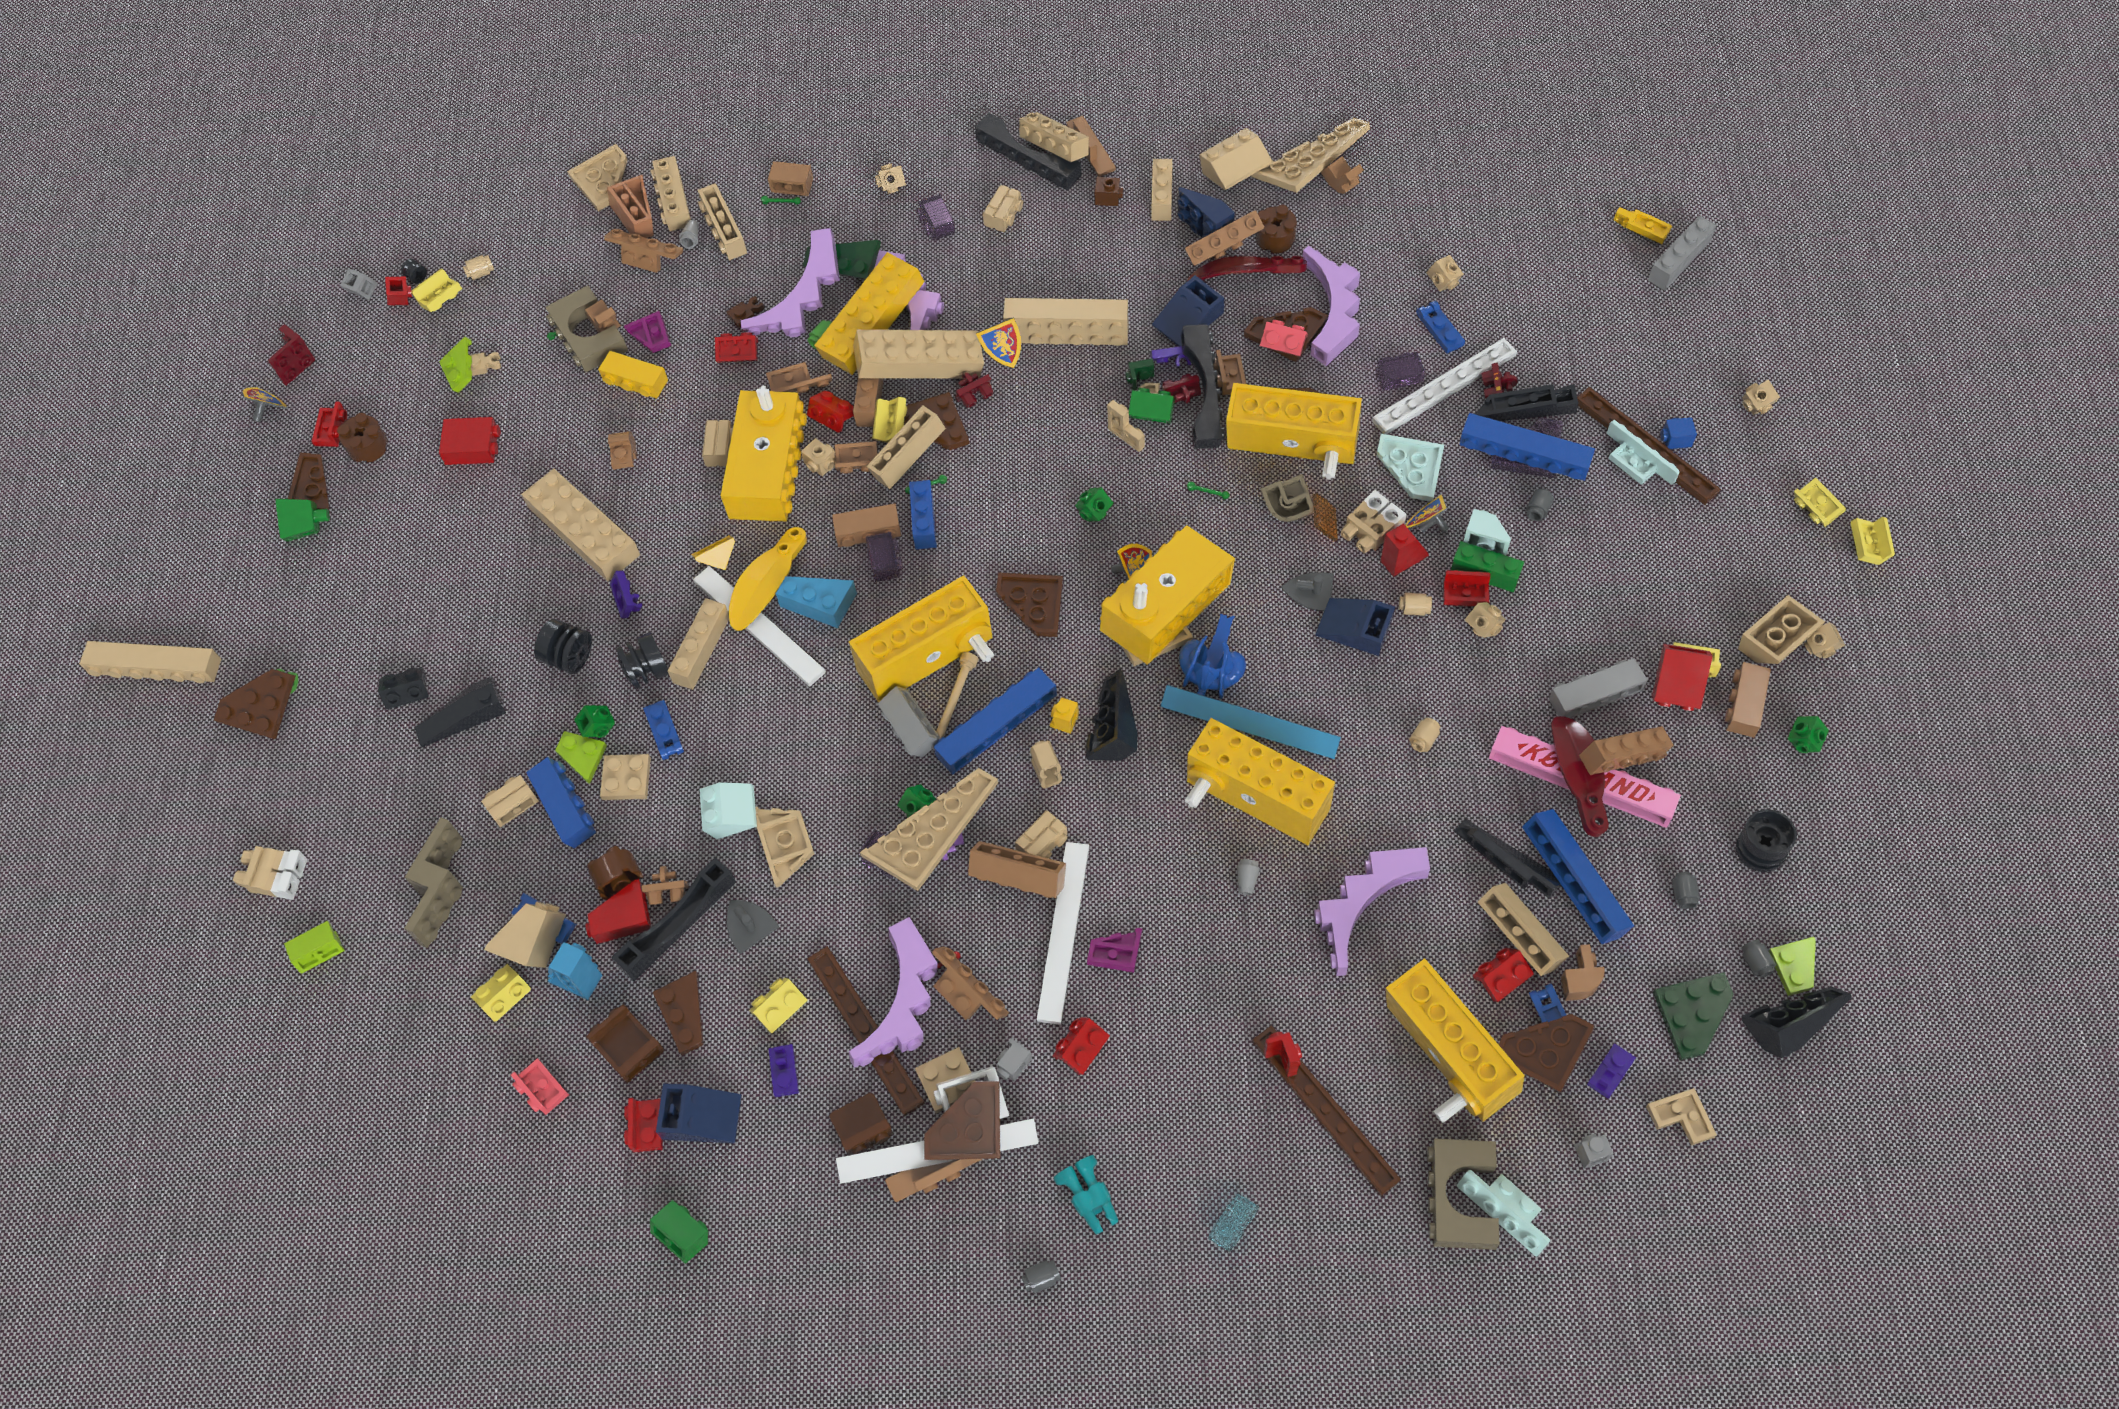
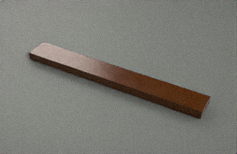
M1588 387L1577 396L1578 407L1605 428H1609L1611 421H1617L1619 424L1624 425L1633 435L1639 437L1651 449L1656 450L1665 460L1674 464L1680 471L1676 483L1702 504L1706 505L1719 494L1721 489L1592 388Z
M826 946L807 959L856 1040L861 1044L878 1026L829 947ZM893 1051L874 1057L871 1064L904 1117L925 1104Z
M1272 1025L1252 1039V1043L1263 1056L1266 1039L1271 1034L1277 1032ZM1280 1055L1266 1058L1381 1197L1401 1182L1400 1177L1301 1060L1297 1075L1287 1077Z

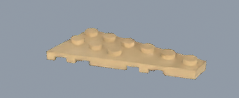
M1352 118L1335 127L1334 132L1328 135L1323 133L1317 136L1318 140L1312 143L1307 141L1282 155L1283 158L1277 161L1272 160V164L1251 175V177L1297 193L1370 130V123Z
M980 768L976 769L959 781L956 787L946 794L942 793L932 804L924 806L897 825V828L887 836L883 835L873 846L862 850L860 855L918 891L998 784V779Z

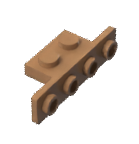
M1084 116L1066 122L1067 127L1089 137V150L1086 158L1099 177L1116 170L1114 163Z
M1254 210L1187 246L1185 251L1193 266L1213 257L1217 260L1226 255V250L1232 248L1234 251L1243 246V241L1264 229V225L1257 211Z
M613 229L604 236L605 241L621 245V261L623 264L656 273L661 270L660 256L676 259L683 253V248L677 247L675 244L662 243L657 239L641 237L639 234H629L621 229Z
M806 362L766 373L770 389L773 392L797 391L798 394L808 392L810 387H826L832 381L831 374L810 379Z
M943 946L932 951V954L947 968L933 987L965 1020L970 1019L981 1005L997 1020L1009 1014L1005 1009L1004 1003L988 991L989 989L986 984L978 981L972 975V970L956 958L953 950Z
M959 1159L901 1171L887 1178L885 1182L894 1201L898 1202L921 1190L926 1194L938 1188L937 1182L945 1178L947 1182H950L960 1177V1170L982 1159Z

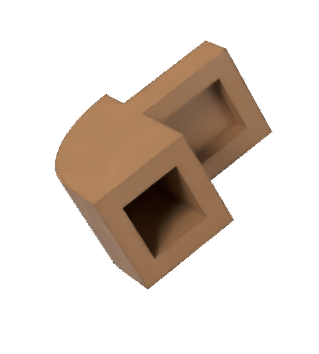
M1342 156L1323 169L1321 174L1338 193L1344 194L1360 183L1358 174L1364 171L1360 164L1351 169Z
M603 300L585 309V315L598 333L613 325L616 328L621 327L616 320L615 311L612 307L608 308Z
M632 432L609 434L608 444L610 446L613 470L634 467L633 459H637L636 441Z
M1590 944L1580 945L1576 952L1579 969H1566L1561 976L1565 1001L1581 1000L1590 997L1596 992L1604 978L1605 969L1604 967H1596V955L1594 952H1591Z

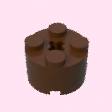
M1286 205L1261 210L1258 215L1264 225V229L1256 233L1258 246L1263 250H1271V253H1283L1289 250L1296 237L1297 220L1293 212Z
M358 413L337 429L339 440L352 460L369 463L384 455L388 439L375 418L365 413Z
M619 846L609 848L606 854L587 864L589 875L600 897L604 900L611 898V896L615 895L632 881L643 878V874L632 852L627 849H620Z

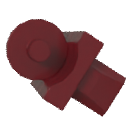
M1498 362L1492 364V370L1482 373L1484 386L1495 384V387L1484 389L1485 398L1492 394L1505 392L1504 389L1507 392L1513 391V387L1518 384L1517 377L1510 375L1508 371L1502 377Z
M968 372L962 373L963 380L958 382L961 389L956 391L955 399L957 402L961 401L968 409L977 403L973 394L978 391L983 400L992 396L993 389L990 385L991 377L989 374L978 379L976 373L971 376Z
M1188 373L1182 375L1178 381L1167 380L1162 383L1163 391L1170 392V396L1175 398V403L1183 401L1185 404L1190 403V398L1201 395L1200 380L1197 374L1191 376Z

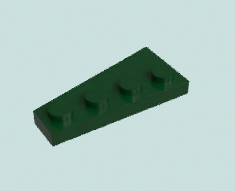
M869 240L835 244L839 275L866 280L875 268L881 241ZM807 247L803 262V267L805 268L809 260L811 247Z

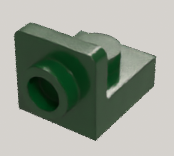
M1153 358L1128 363V371L1125 372L1127 384L1131 383L1132 390H1137V380H1146L1154 377Z

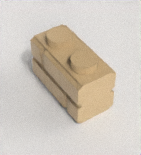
M1000 185L983 212L984 225L1001 232L1006 231L1008 226H1012L1016 212H1020L1023 207L1020 191Z
M706 421L702 453L705 466H726L733 432L731 421Z
M521 775L509 778L504 786L498 790L488 792L485 799L481 802L501 828L539 801Z
M1046 810L1015 841V848L1017 851L1049 859L1052 855L1051 851L1056 846L1061 847L1066 842L1068 835L1067 827Z

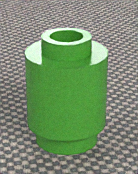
M821 320L809 333L807 341L814 349H816L814 345L830 326L831 321Z

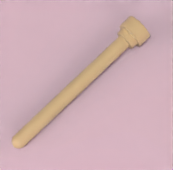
M963 652L959 660L961 669L936 730L940 738L945 735L968 673L976 667L979 660L972 653Z

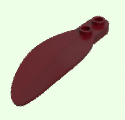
M1253 256L1225 257L1203 265L1192 273L1188 280L1195 275L1201 280H1205L1215 276L1234 273L1266 271L1271 273H1302L1307 270V260L1303 259L1302 256H1292L1291 258L1273 256L1272 258Z
M1563 716L1554 717L1551 723V731L1562 775L1568 788L1577 799V807L1584 831L1589 836L1600 837L1609 827L1602 800L1605 789V773L1590 775L1579 756L1595 740L1575 720Z

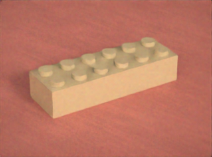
M1005 298L1003 320L1006 321L1014 317L1020 332L1021 343L1128 345V300Z
M857 329L853 347L858 378L963 379L962 373L968 372L970 376L976 373L979 379L984 366L981 344L976 335L978 331Z
M552 469L521 494L527 507L606 581L612 579L615 571H622L640 556L635 542L555 469Z

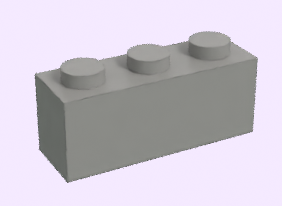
M896 686L878 703L882 710V716L890 722L893 727V733L902 740L905 751L911 756L924 757L934 748L937 741L941 739L907 689Z

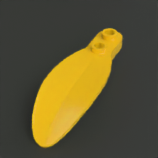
M793 527L788 529L774 548L756 558L739 577L729 605V621L734 630L742 631L749 626L775 596L785 576H788L791 570L792 561L807 542L806 532L802 528Z

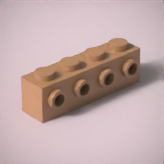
M1663 726L1595 740L1579 756L1589 774L1593 775L1620 768L1624 769L1637 764L1641 765L1646 762L1659 761L1668 755L1667 751L1674 745Z
M978 841L970 850L968 876L976 877L982 881L995 882L1001 886H1011L1024 892H1034L1047 898H1056L1064 888L1066 863L982 841Z

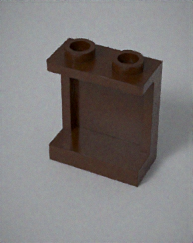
M624 1004L614 1008L602 1023L593 1026L586 1036L627 1084L665 1051L661 1044L645 1029Z

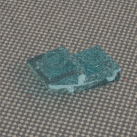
M1237 1193L1218 1219L1208 1239L1230 1252L1244 1235V1229L1258 1213L1259 1206Z

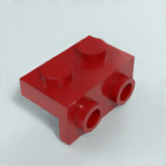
M824 390L810 397L807 416L839 433L843 429L844 421L854 416V406L848 401L842 400L834 396L833 393Z
M335 402L334 408H320L311 441L314 446L339 447L340 440L337 429L348 418L347 410L344 409L341 402Z
M1447 570L1443 582V605L1475 607L1477 603H1489L1490 573Z
M1504 948L1496 953V957L1492 961L1480 965L1478 971L1472 976L1475 980L1482 982L1493 1001L1499 1002L1534 975L1520 950Z
M1087 1017L1077 1018L1071 1023L1069 1027L1070 1032L1055 1046L1056 1051L1053 1054L1055 1059L1062 1060L1079 1075L1085 1073L1110 1037L1107 1032Z
M1290 1032L1271 1034L1265 1042V1058L1280 1055L1287 1077L1297 1075L1298 1067L1301 1065L1300 1058H1302L1298 1043L1294 1044Z

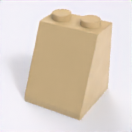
M536 901L535 905L525 904L493 937L484 950L524 966L546 968L566 914L559 912L560 907L550 903L544 904Z

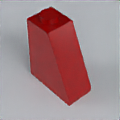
M1403 523L1385 534L1380 562L1394 577L1427 558L1429 553Z
M639 879L632 881L587 914L589 921L585 925L587 935L592 937L597 944L645 932L652 927L646 894L642 892L643 884Z

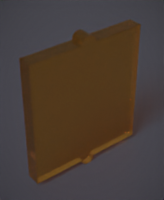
M1315 493L1313 494L1315 527L1324 536L1337 541L1336 508L1327 502V499Z

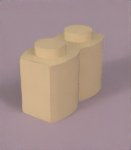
M1036 742L1031 747L1030 754L1032 756L1031 762L1041 787L1045 789L1059 784L1062 781L1061 766L1051 742Z

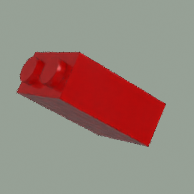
M493 417L444 419L439 447V455L444 464L494 463L495 455L498 454L497 438L501 434L500 426L496 424Z
M1663 643L1652 693L1653 700L1658 705L1670 707L1673 704L1679 705L1681 709L1694 711V708L1701 709L1713 658L1711 652Z

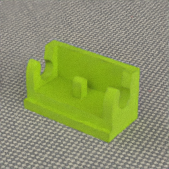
M329 921L284 943L290 962L301 974L345 951L337 932L333 931Z

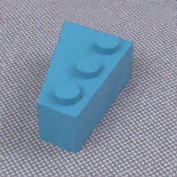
M785 576L776 592L780 607L835 628L839 627L857 595L854 580Z
M563 942L548 967V982L589 1000L603 975L597 969L598 965L591 961L592 957L585 953L586 949L577 943L570 945Z

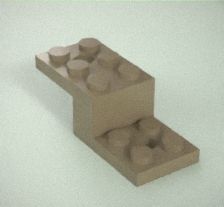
M441 817L405 876V879L423 897L404 929L419 945L426 948L436 939L440 926L448 919L450 909L455 901L459 900L463 889L452 873L447 870L452 856L460 849L463 838L449 820Z

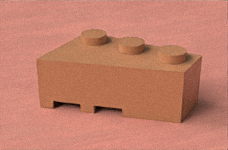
M643 175L607 187L609 205L630 234H639L644 238L653 236L652 217Z

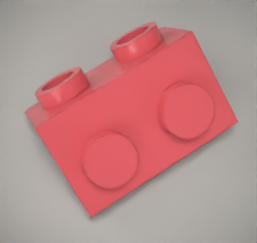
M1273 320L1272 323L1266 322L1260 346L1301 357L1305 339L1308 337V333L1304 331L1305 328L1298 325H1292V328L1284 326V322Z
M538 1058L519 1075L516 1072L511 1074L515 1080L512 1085L521 1095L523 1093L528 1095L530 1099L527 1100V1103L535 1112L541 1110L547 1115L569 1096Z

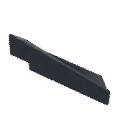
M1554 384L1492 394L1486 398L1479 411L1475 412V415L1497 421H1509L1575 414L1578 408L1575 384L1556 390L1554 389Z
M1465 819L1454 830L1459 837L1521 888L1525 889L1529 884H1532L1547 898H1550L1562 886L1550 869Z

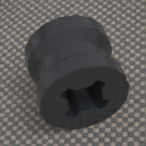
M408 259L403 263L401 273L413 283L418 284L425 279L427 269L416 260Z

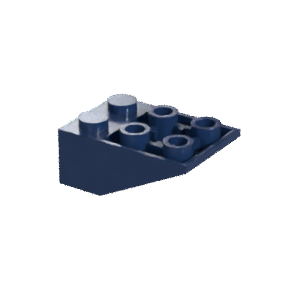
M1182 187L1178 188L1177 215L1182 222L1189 225L1191 230L1201 238L1235 221V212L1222 200Z
M1195 275L1179 288L1154 320L1152 326L1177 346H1182L1181 332L1183 326H1209L1224 313V297Z
M1329 598L1315 636L1379 656L1393 620L1395 606L1368 599Z
M663 1083L656 1133L662 1140L735 1143L742 1095L688 1084Z

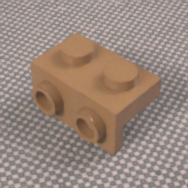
M1216 350L1215 363L1213 364V369L1218 372L1216 385L1221 387L1222 395H1228L1232 392L1233 383L1246 384L1241 355L1221 356V351Z
M877 442L835 444V469L837 471L840 470V473L843 474L853 473V469L870 472L866 466L878 454Z

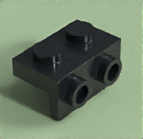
M423 667L409 668L402 673L387 674L379 679L378 693L386 709L429 697L425 686L426 673Z

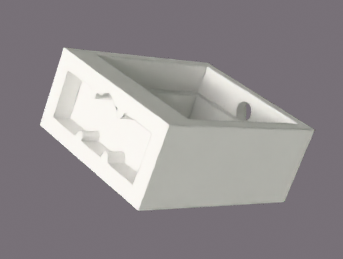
M988 1067L936 1084L937 1090L933 1092L937 1105H942L944 1113L950 1107L945 1092L947 1088L982 1077H986V1081H999L995 1067ZM1000 1086L1001 1119L1009 1116Z

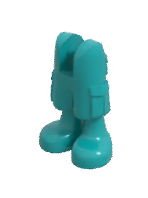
M1090 1155L1075 1163L1076 1169L1088 1186L1087 1191L1081 1186L1072 1166L1059 1172L1053 1179L1057 1185H1066L1074 1194L1071 1202L1077 1213L1084 1217L1092 1231L1097 1235L1103 1232V1229L1095 1215L1103 1211L1106 1219H1108L1112 1226L1119 1221L1105 1183L1097 1182L1094 1167L1097 1165V1159L1094 1155Z

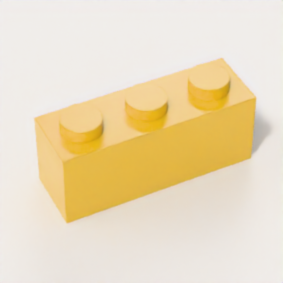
M609 351L598 369L603 382L606 384L616 385L626 391H635L645 397L650 396L656 399L668 381L663 367Z

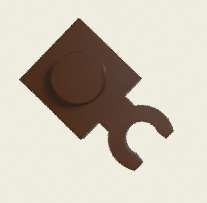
M754 296L749 299L746 305L740 302L728 310L726 314L740 329L741 320L755 317L754 313L762 312L764 305L762 302L755 305L758 303V299Z

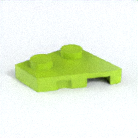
M467 337L462 338L439 361L452 390L458 393L472 380V356L468 355V346L472 345V341Z
M564 731L555 751L587 783H591L607 745L603 741Z
M1815 937L1777 946L1769 950L1776 963L1775 969L1788 996L1809 991L1814 987Z

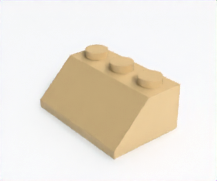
M1248 128L1240 130L1235 135L1199 154L1203 175L1224 190L1229 189L1272 164V159L1259 136Z
M1787 595L1743 633L1738 650L1756 663L1779 664L1817 631L1825 621Z

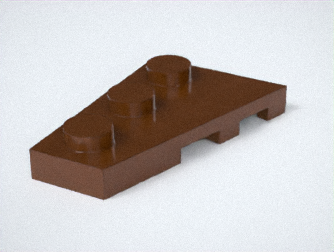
M300 452L288 499L311 500L316 503L317 510L328 509L330 513L322 455Z
M697 971L653 991V995L681 1056L704 1045Z

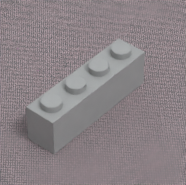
M1699 215L1653 264L1648 281L1665 291L1711 242L1717 225Z
M1635 658L1628 661L1621 660L1610 668L1606 669L1603 667L1596 670L1594 674L1588 676L1581 675L1570 683L1556 685L1552 689L1549 700L1558 716L1573 718L1643 691L1648 680Z

